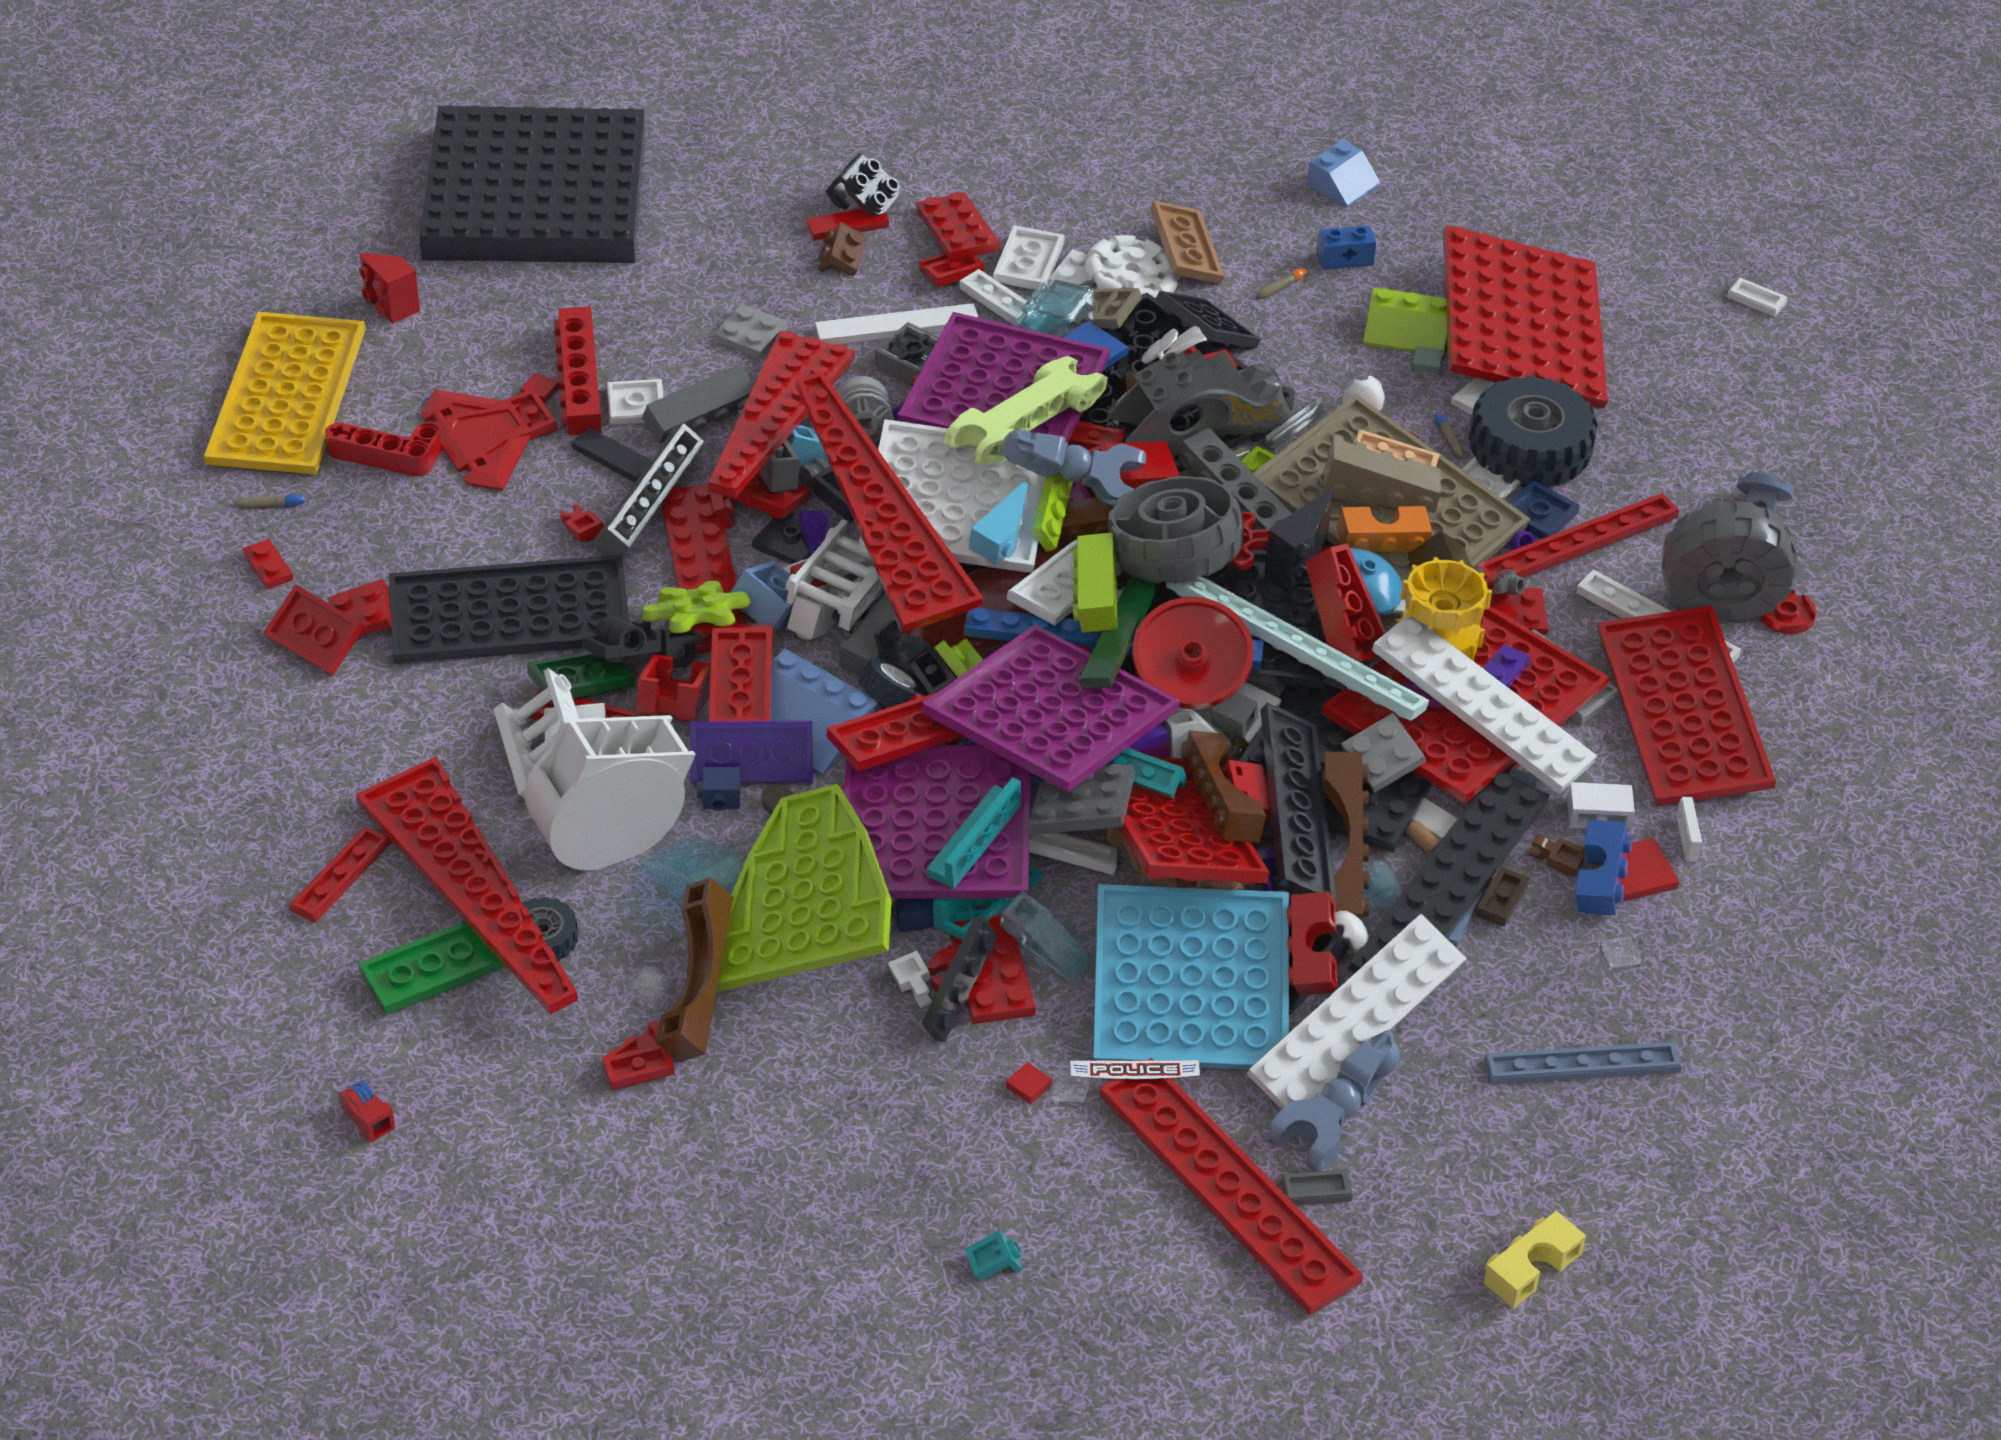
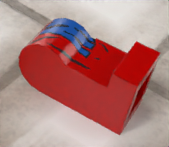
M361 1080L338 1093L342 1108L369 1143L395 1129L393 1109L386 1101L382 1102L377 1095H374L365 1081ZM383 1120V1126L378 1130H373L372 1126Z

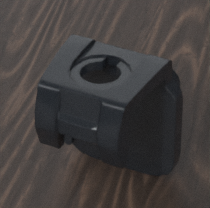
M858 153L827 188L826 193L838 208L848 209L850 204L845 198L849 195L867 214L878 216L882 215L897 199L900 185L897 179L890 177L881 168V164L877 159H867L863 154Z

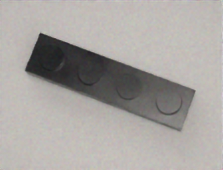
M973 918L921 1023L934 1040L945 1043L950 1031L955 1026L956 1019L964 1003L968 1000L969 993L982 971V966L990 950L995 945L997 935L985 918Z

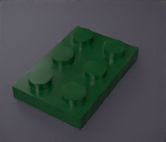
M589 651L527 663V673L541 691L548 687L544 670L549 668L557 675L562 674L568 679L571 684L570 692L572 698L580 696L589 697L596 693L620 691L623 688L634 686V676L622 661L606 662L605 658L595 657Z

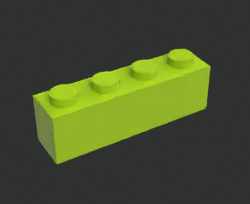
M1113 533L1077 536V548L1072 549L1075 566L1072 567L1074 584H1078L1072 586L1074 621H1080L1082 633L1118 629L1117 568Z

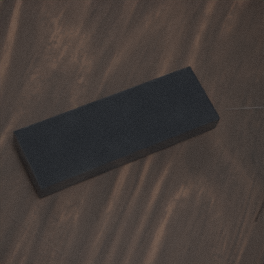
M592 428L587 429L572 442L573 450L634 483L651 461Z

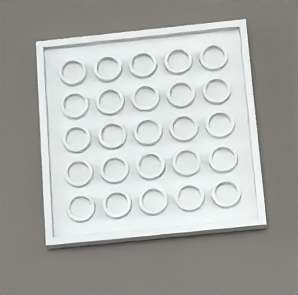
M885 419L878 449L956 560L960 563L1032 573L1038 547V540L1032 533V527L1045 477L1020 465H1014L1007 461L1006 458L989 465H980L974 461L977 447L965 445L959 448H952L944 444L947 428ZM1026 482L1028 484L1027 500L1016 542L1017 548L1010 558L1006 557L998 565H995L969 549L971 528L1021 483ZM860 535L859 548L866 549V546Z

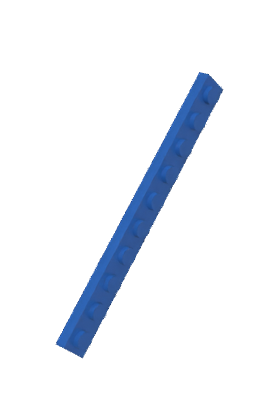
M976 608L967 613L964 636L1012 641L1033 625H1037L1077 647L1085 645L1089 650L1093 651L1103 631L1082 633L1080 621H1074L1071 618H1064L1054 626L1034 614ZM1252 639L1253 664L1251 669L1260 670L1264 641ZM1133 642L1126 655H1133Z

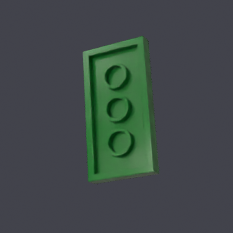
M465 921L358 963L361 975L385 1015L504 968L503 962Z

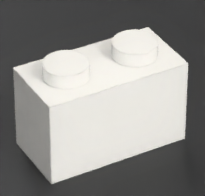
M1571 782L1567 799L1569 828L1587 829L1588 820L1626 822L1627 831H1631L1635 813L1632 785Z

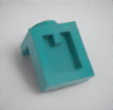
M1000 1230L964 1249L974 1276L979 1281L1008 1266L1016 1273L1023 1270L1018 1259L1022 1257L1020 1247L1014 1238L1009 1240Z

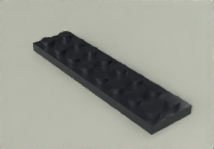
M1267 702L1260 709L1278 886L1296 894L1329 891L1336 902L1317 726Z

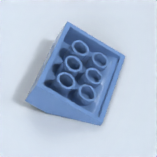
M785 648L772 660L770 720H812L813 771L824 776L844 757L827 739V727L879 711V702Z

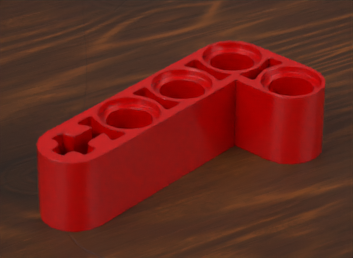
M430 422L418 425L410 438L345 423H333L325 429L327 451L331 457L419 477L428 474L442 451L439 426Z

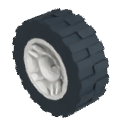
M871 657L858 678L860 686L866 693L886 707H893L908 702L916 693L925 696L927 693L925 686L915 675L902 666L884 658Z

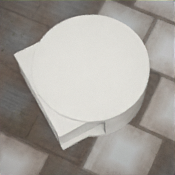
M670 715L562 719L552 746L540 757L531 770L524 791L525 805L528 812L560 862L579 870H599L646 852L672 828L684 804L685 788L683 782L696 754L694 751L687 750L670 724L672 721Z

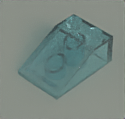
M691 834L639 862L641 867L681 906L686 885L712 877L731 895L740 872L744 869L738 851Z

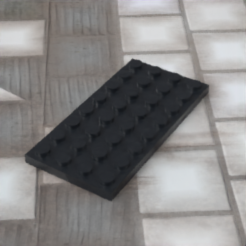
M622 555L389 573L394 664L583 648L582 637L596 635V626L602 618L614 616L629 623Z

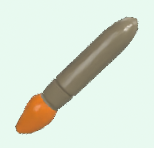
M1304 268L1295 269L1291 274L1261 288L1257 292V297L1266 298L1294 282H1299L1307 274V270Z

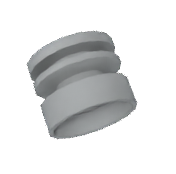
M856 376L847 379L837 387L836 392L874 443L881 439L884 420L894 421L887 389L878 380L871 377Z

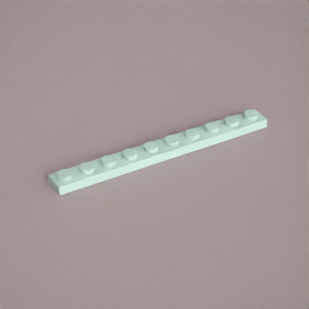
M1202 576L1194 578L1193 581L1183 583H1166V587L1175 591L1180 597H1202L1224 604L1243 620L1250 635L1259 637L1270 643L1275 649L1284 651L1295 657L1299 662L1308 664L1321 671L1323 675L1343 683L1348 689L1370 698L1372 702L1385 706L1401 718L1411 721L1427 709L1428 699Z

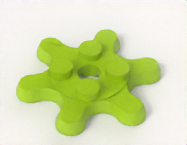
M707 581L697 589L691 590L665 587L659 591L658 602L660 603L643 607L641 618L644 621L670 620L669 630L674 633L686 632L693 625L705 622L713 623L717 626H728L735 622V617L731 610L745 608L751 604V600L748 594L743 591L723 593V589L718 581Z

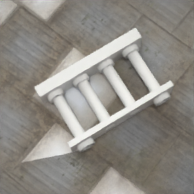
M842 519L835 528L831 527L823 543L796 575H790L785 589L788 590L787 604L792 605L795 597L802 593L837 609L838 613L841 614L838 626L849 631L882 591L883 585L875 567L869 566L868 568L835 553L842 547L871 560L867 549L859 548V542L845 536L848 521ZM828 562L864 579L861 582L857 581L854 583L823 569V567ZM816 578L851 595L848 598L844 597L842 599L809 583Z
M549 668L544 670L548 687L520 709H511L503 702L494 708L517 791L523 798L526 782L531 770L540 757L552 746L556 733L533 751L531 748L532 740L558 720L561 724L562 719H579L570 692V682L564 675H557ZM550 700H553L555 708L526 729L524 725L526 723L525 719Z

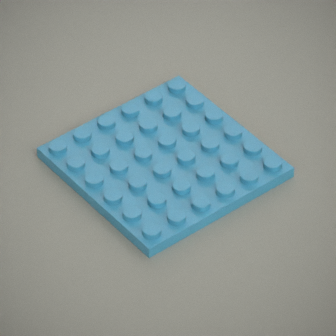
M1098 884L1093 1061H1147L1152 1058L1154 1061L1198 1060L1199 1068L1249 1070L1289 1034V952L1287 946V939L1289 937V924L1287 921L1289 892Z

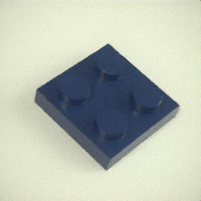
M1534 480L1508 502L1530 518L1524 530L1532 533L1539 539L1558 533L1579 513L1580 508L1579 504Z

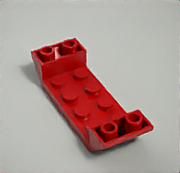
M774 623L713 626L709 721L770 720Z

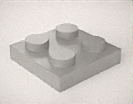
M741 304L714 333V341L761 358L772 347L779 331L783 332L788 329V321Z
M1393 713L1341 743L1344 752H1362V764L1368 765L1367 784L1374 793L1426 763L1424 754Z

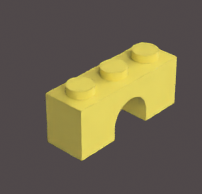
M1555 1211L1546 1219L1542 1217L1533 1225L1531 1231L1524 1236H1517L1510 1243L1508 1249L1500 1255L1498 1253L1494 1254L1487 1261L1484 1284L1514 1309L1537 1290L1540 1271L1531 1262H1546L1560 1272L1582 1255L1586 1235L1558 1211Z

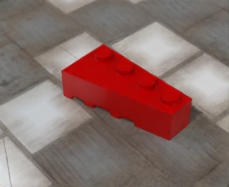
M1348 544L1331 547L1305 561L1327 645L1365 666L1381 659L1379 655L1372 651L1374 643L1386 633V630Z

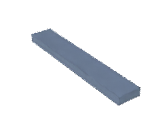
M1675 1042L1486 1053L1484 1056L1490 1085L1680 1073L1682 1069Z

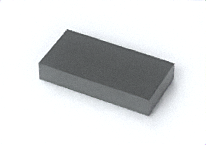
M1347 1169L1286 1173L1281 1176L1283 1192L1296 1206L1350 1202L1353 1200Z

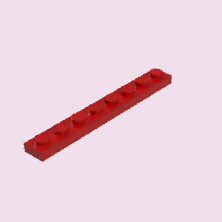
M1660 493L1480 563L1477 568L1483 569L1485 578H1496V574L1504 569L1515 570L1518 577L1524 578L1678 518L1679 509L1664 493Z

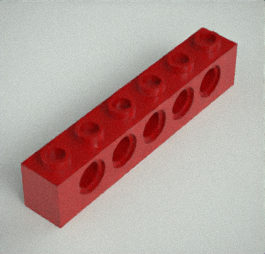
M591 306L558 308L559 319L554 320L555 336H560L555 337L556 354L562 353V355H556L558 371H563V373H558L559 389H565V391H559L560 408L566 407V409H561L562 426H568V436L581 435L589 428L602 433Z

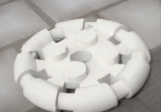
M1116 235L1112 236L1108 241L1106 239L1100 240L1091 247L1087 254L1088 258L1085 261L1086 273L1090 281L1097 284V289L1139 288L1141 295L1149 293L1156 298L1160 290L1173 293L1178 286L1179 276L1173 274L1164 248L1148 239L1141 241L1135 239L1136 236Z

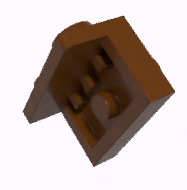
M842 222L834 230L829 229L823 239L825 246L818 256V259L821 260L818 270L824 272L831 264L846 274L854 276L859 269L867 237Z

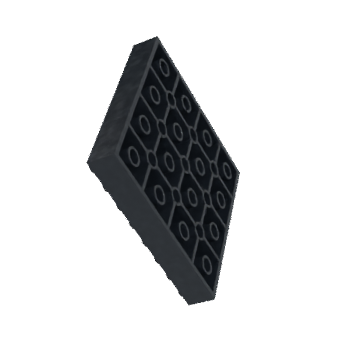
M477 105L438 106L419 235L422 260L635 263L645 143L644 109L534 108L529 106L481 107Z

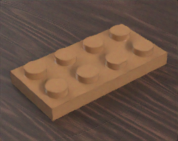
M1153 201L1150 211L1173 274L1181 278L1188 277L1205 283L1221 284L1224 273L1200 210Z

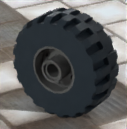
M1526 376L1525 378L1512 377L1507 381H1499L1493 384L1491 388H1487L1475 402L1469 431V446L1474 457L1476 456L1478 463L1483 468H1486L1488 465L1487 470L1494 475H1504V482L1511 484L1516 479L1520 480L1521 487H1526L1534 480L1548 488L1550 485L1556 484L1558 486L1565 484L1568 479L1573 480L1587 468L1593 454L1598 423L1589 402H1585L1584 397L1578 391L1571 390L1568 385L1564 383L1559 384L1549 378L1540 379L1535 378V376Z

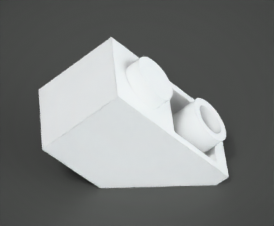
M1193 710L1175 712L1163 721V727L1167 730L1168 737L1171 740L1170 755L1175 758H1182L1181 746L1183 741H1187L1189 730L1223 733L1222 730Z

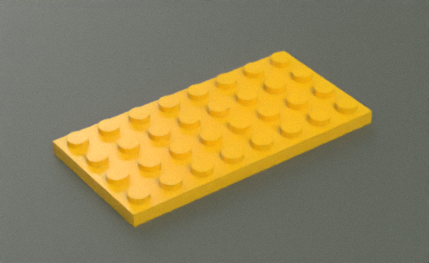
M257 312L204 454L205 465L316 475L327 445L325 429L335 422L366 330L365 321Z

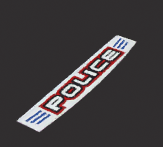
M1198 1060L1070 1061L1071 1076L1161 1079L1200 1076Z

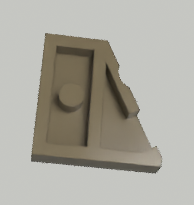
M1094 289V324L1099 328L1111 330L1120 328L1141 300L1140 289Z

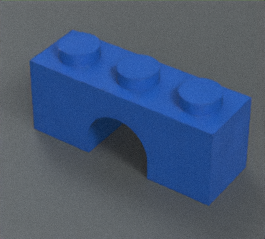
M1588 820L1584 842L1587 863H1598L1603 866L1595 870H1579L1575 892L1578 912L1616 915L1617 904L1623 903L1624 885H1621L1622 878H1627L1628 860L1625 857L1626 853H1631L1633 842L1632 835L1627 834L1626 822Z

